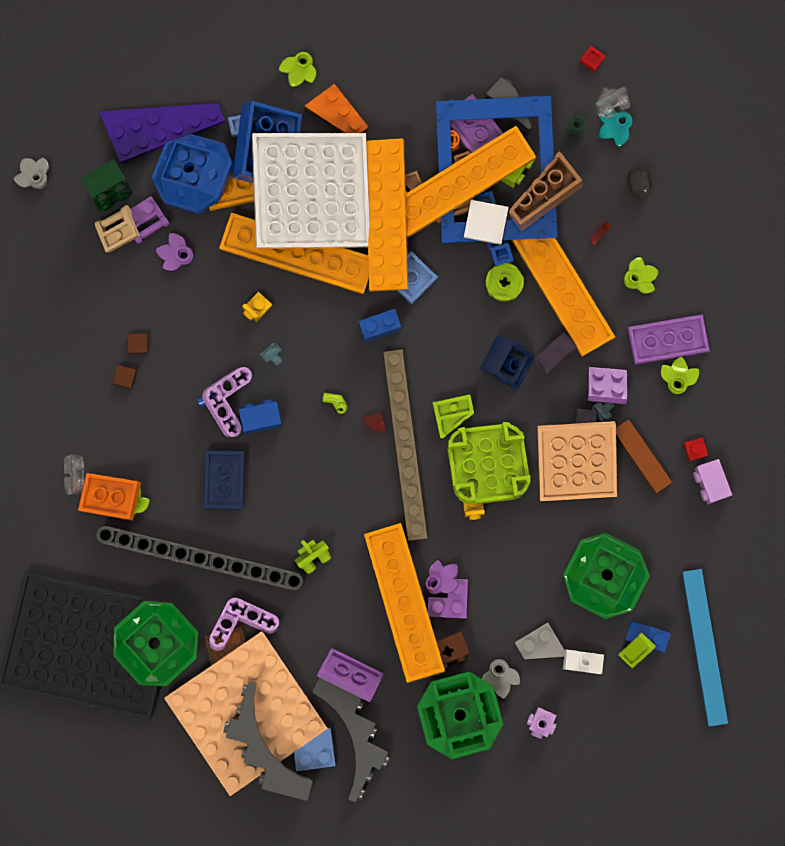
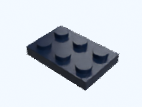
M206 451L204 509L243 510L244 451Z

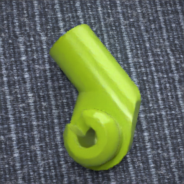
M324 393L323 402L332 403L340 414L347 411L348 405L341 395Z

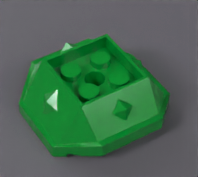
M607 533L580 540L563 573L570 602L603 619L633 611L650 577L641 551ZM603 570H608L611 573L609 581L602 578Z
M143 601L114 627L113 656L139 685L168 686L197 660L199 632L173 603ZM153 638H158L160 641V646L157 649H152L150 646V641Z
M471 672L432 681L417 705L427 745L451 759L490 749L503 726L493 686ZM459 709L465 712V718L462 721H457L454 717L455 712Z

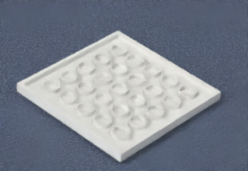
M366 133L252 134L256 249L368 247L370 223Z

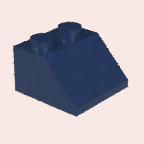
M496 336L480 370L491 378L518 390L534 356L515 341Z

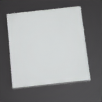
M471 200L464 238L501 245L508 207Z

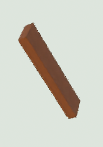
M628 419L616 427V437L654 492L658 493L670 485L672 481Z

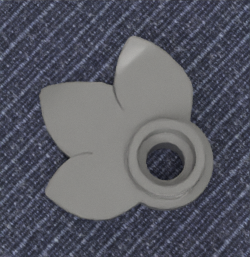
M30 158L22 159L20 162L21 173L14 177V181L21 187L44 188L47 184L48 162L45 158H41L37 162Z
M501 659L494 660L490 664L489 671L482 677V680L493 686L494 691L501 698H505L508 695L510 685L520 684L517 671L509 668L508 664ZM496 666H502L503 670L501 673L496 672Z

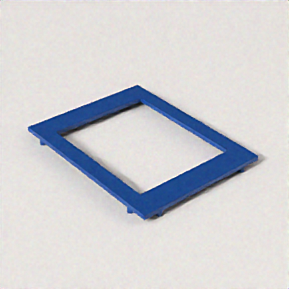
M535 95L534 97L436 101L439 173L452 166L450 121L538 117L541 174L545 167L554 159L551 96ZM556 207L522 232L513 220H506L502 241L558 238ZM454 210L441 217L442 243L483 241L464 238L467 222H454Z

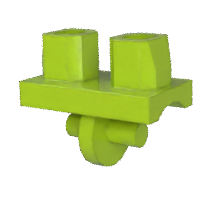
M303 539L301 541L303 547L297 550L301 556L294 561L300 569L302 568L306 573L310 574L316 569L312 560L318 557L322 563H325L331 559L328 551L329 548L323 540L316 544L314 540L306 543Z

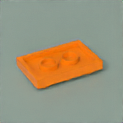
M87 473L78 511L133 521L141 482Z

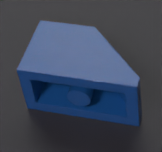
M630 622L625 637L626 641L632 642L640 633H643L656 646L653 650L660 653L665 652L671 633Z

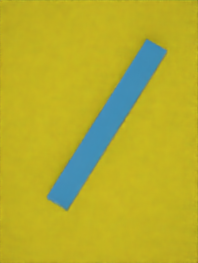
M702 569L682 572L707 724L708 726L728 724Z

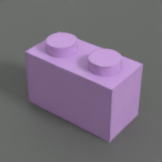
M719 459L694 468V479L696 483H700L702 489L700 494L703 501L707 502V505L732 496Z

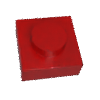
M703 437L683 443L689 462L708 456Z

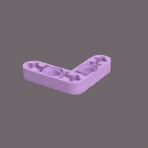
M246 367L233 370L206 388L202 394L203 401L221 431L227 437H236L241 432V425L225 398L251 381L252 373ZM241 373H245L244 379H239L237 381L234 380L235 378H238L241 375ZM226 380L231 383L229 391L223 388V383ZM210 392L215 393L214 399H209ZM220 407H224L226 410V415L223 418L218 415ZM230 425L235 426L234 432H229Z
M232 598L227 602L210 635L209 645L216 651L224 649L238 621L265 633L272 634L278 629L279 619L275 615L239 598ZM235 604H237V605H238V609H236L235 611H232V607H231V606H234ZM245 607L246 610L244 612V616H242L241 613ZM248 612H256L258 618L256 620L248 619ZM261 616H264L262 623L259 624ZM229 620L232 626L228 629L223 628L221 622ZM272 620L274 626L267 627L266 622ZM221 632L223 633L222 639L217 645L214 639H217Z

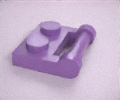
M152 196L131 209L137 229L157 216L160 219L139 232L140 237L134 239L137 244L143 242L142 239L156 230L170 224Z

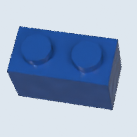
M395 309L359 321V328L365 343L401 331V325Z
M272 399L262 401L261 405L256 406L254 404H246L242 406L243 409H239L244 434L282 426L277 401L273 402Z

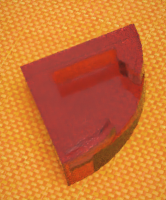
M607 222L602 224L589 241L595 245L612 226Z
M382 413L363 417L364 423L371 430L379 433L386 432Z

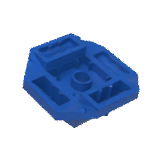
M189 134L165 143L152 175V180L166 205L200 215L205 209L221 200L234 164L224 143Z

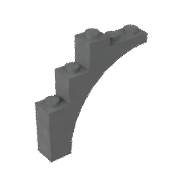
M319 677L312 693L324 699L338 712L353 740L356 754V772L348 799L356 802L357 799L361 800L366 790L362 788L365 781L370 782L374 771L371 770L372 767L379 770L381 766L385 768L390 757L387 756L388 751L368 742L369 738L373 739L377 728L374 727L376 723L355 714L356 710H361L365 700Z
M249 681L248 685L244 684L241 696H244L243 704H239L236 715L239 716V719L231 717L230 722L226 721L223 732L227 733L226 738L248 744V747H243L241 758H244V764L266 769V772H261L259 783L262 784L261 789L308 801L313 780L298 775L285 767L273 756L263 741L255 717L254 697L257 683Z

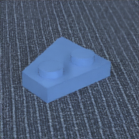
M328 728L294 752L296 771L336 766L331 728Z

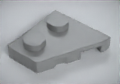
M549 623L514 642L524 659L564 657L565 650Z

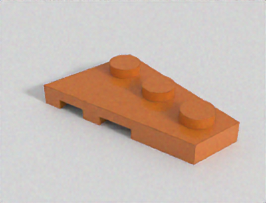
M335 84L305 105L307 110L312 111L319 118L327 121L342 133H364L368 130L366 123Z

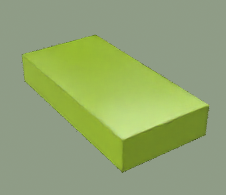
M640 633L619 653V656L633 668L656 646L643 633Z

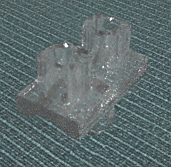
M624 86L618 90L613 88L610 91L606 87L602 88L601 92L603 95L598 97L599 101L595 103L597 107L596 113L599 116L603 115L607 120L616 114L613 109L616 106H619L621 110H626L630 107L627 89Z

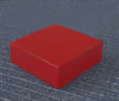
M590 46L579 62L595 72L606 56L593 46Z

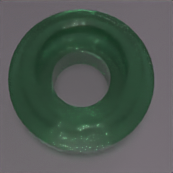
M575 115L568 120L567 127L571 133L580 134L586 128V121L583 117ZM579 123L580 127L575 128L573 124Z

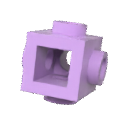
M537 707L535 713L530 714L526 723L529 725L528 729L532 731L531 735L540 739L543 736L548 737L549 734L552 735L556 727L554 720L557 715ZM541 720L544 722V726L542 728L539 727V722Z

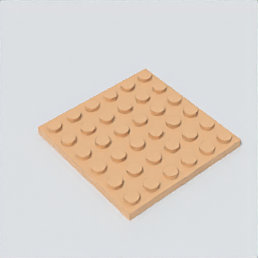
M260 632L164 698L229 796L259 777L261 772H266V769L244 764V758H241L243 747H248V744L226 738L227 733L223 732L226 721L230 722L231 717L239 719L236 712L238 705L243 704L244 696H241L244 684L248 685L249 681L257 683L254 707L258 730L268 749L279 761H282L328 729L263 632Z

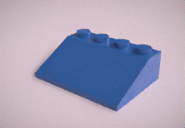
M255 101L242 105L232 178L254 183L253 133H300L302 114Z

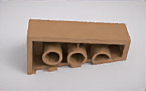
M560 151L552 162L545 167L542 174L534 180L530 188L523 193L509 210L510 218L521 232L583 187L582 179Z

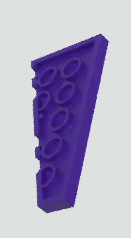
M218 103L99 111L121 164L160 149L167 142L189 134L195 135L225 123Z

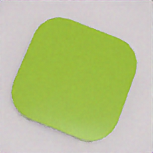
M503 422L499 425L466 429L462 427L452 434L448 442L447 452L453 490L460 501L466 504H483L514 500L526 493L531 475H529L524 435L517 427L509 422Z

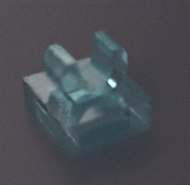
M275 343L259 354L265 362L271 360L276 366L282 362V359L277 355L282 350Z
M598 402L592 407V410L602 422H606L612 416L609 411L615 405L608 402L602 405L601 402Z

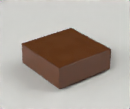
M128 334V354H148V335Z
M117 365L113 384L132 389L137 370Z

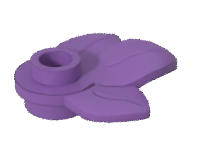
M174 233L169 234V244L156 249L159 257L165 260L163 269L168 271L177 270L181 265L189 264L193 259V252L186 246L184 238ZM182 253H187L185 259L181 258Z
M437 560L429 569V577L425 583L426 589L432 594L440 592L447 594L455 591L459 586V583L454 580L458 574V566L451 564L443 567L442 563Z

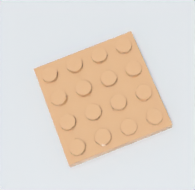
M615 421L537 426L540 501L617 497Z

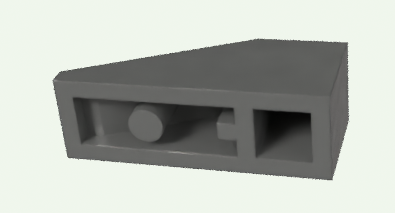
M501 77L486 93L485 99L516 98L519 96L513 83ZM528 117L508 118L527 135L530 133L531 124Z

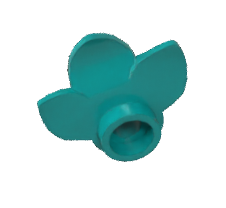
M605 112L600 116V119L605 124L600 129L599 137L601 139L614 138L616 145L620 147L625 144L630 136L629 128L633 124V119L627 112ZM626 118V123L620 124V120Z

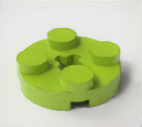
M509 263L493 267L486 277L488 294L502 302L516 299L524 286V278L516 266ZM503 278H507V282H510V285L502 287V284L499 283V281H502Z

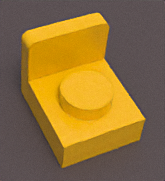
M258 292L247 304L242 306L243 314L250 321L254 319L258 322L273 305Z
M463 502L465 517H469L470 520L481 519V516L485 514L483 504H466Z

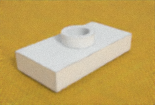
M565 650L563 669L602 674L604 655Z

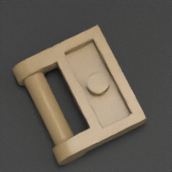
M127 205L108 218L95 222V227L103 247L108 253L140 237L132 217V211ZM124 218V222L106 231L107 226Z

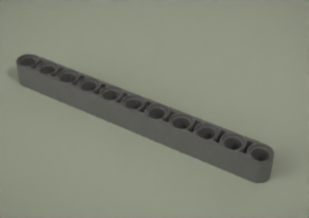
M103 526L97 531V539L108 546L291 591L300 590L303 586V579L296 572L108 526ZM104 531L111 532V538L107 541L102 539ZM128 535L130 542L127 545H122L120 542L121 538ZM142 540H148L149 546L145 550L139 548ZM165 544L168 550L165 554L161 555L158 553V547ZM178 550H186L187 554L184 559L177 558ZM198 554L205 555V561L201 564L195 561V557ZM222 558L224 560L222 568H215L214 562L216 559ZM235 563L243 565V570L240 573L233 572ZM256 567L262 570V574L258 578H254L251 574L252 570ZM273 572L280 573L281 579L278 582L270 580ZM291 577H298L300 579L298 586L292 587L289 585Z

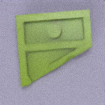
M470 394L432 402L440 439L444 438L474 414Z

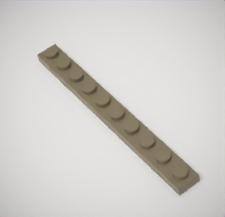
M403 351L383 352L407 537L408 541L427 539Z

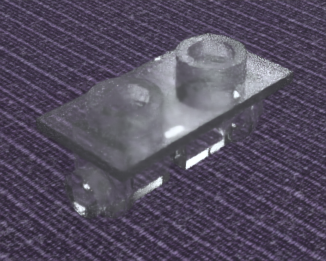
M74 454L65 456L64 474L71 475V477H64L67 495H73L74 493L82 494L85 482L83 479V456Z

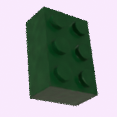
M114 159L81 178L99 212L111 209L114 203L118 201L123 202L132 194L126 178Z

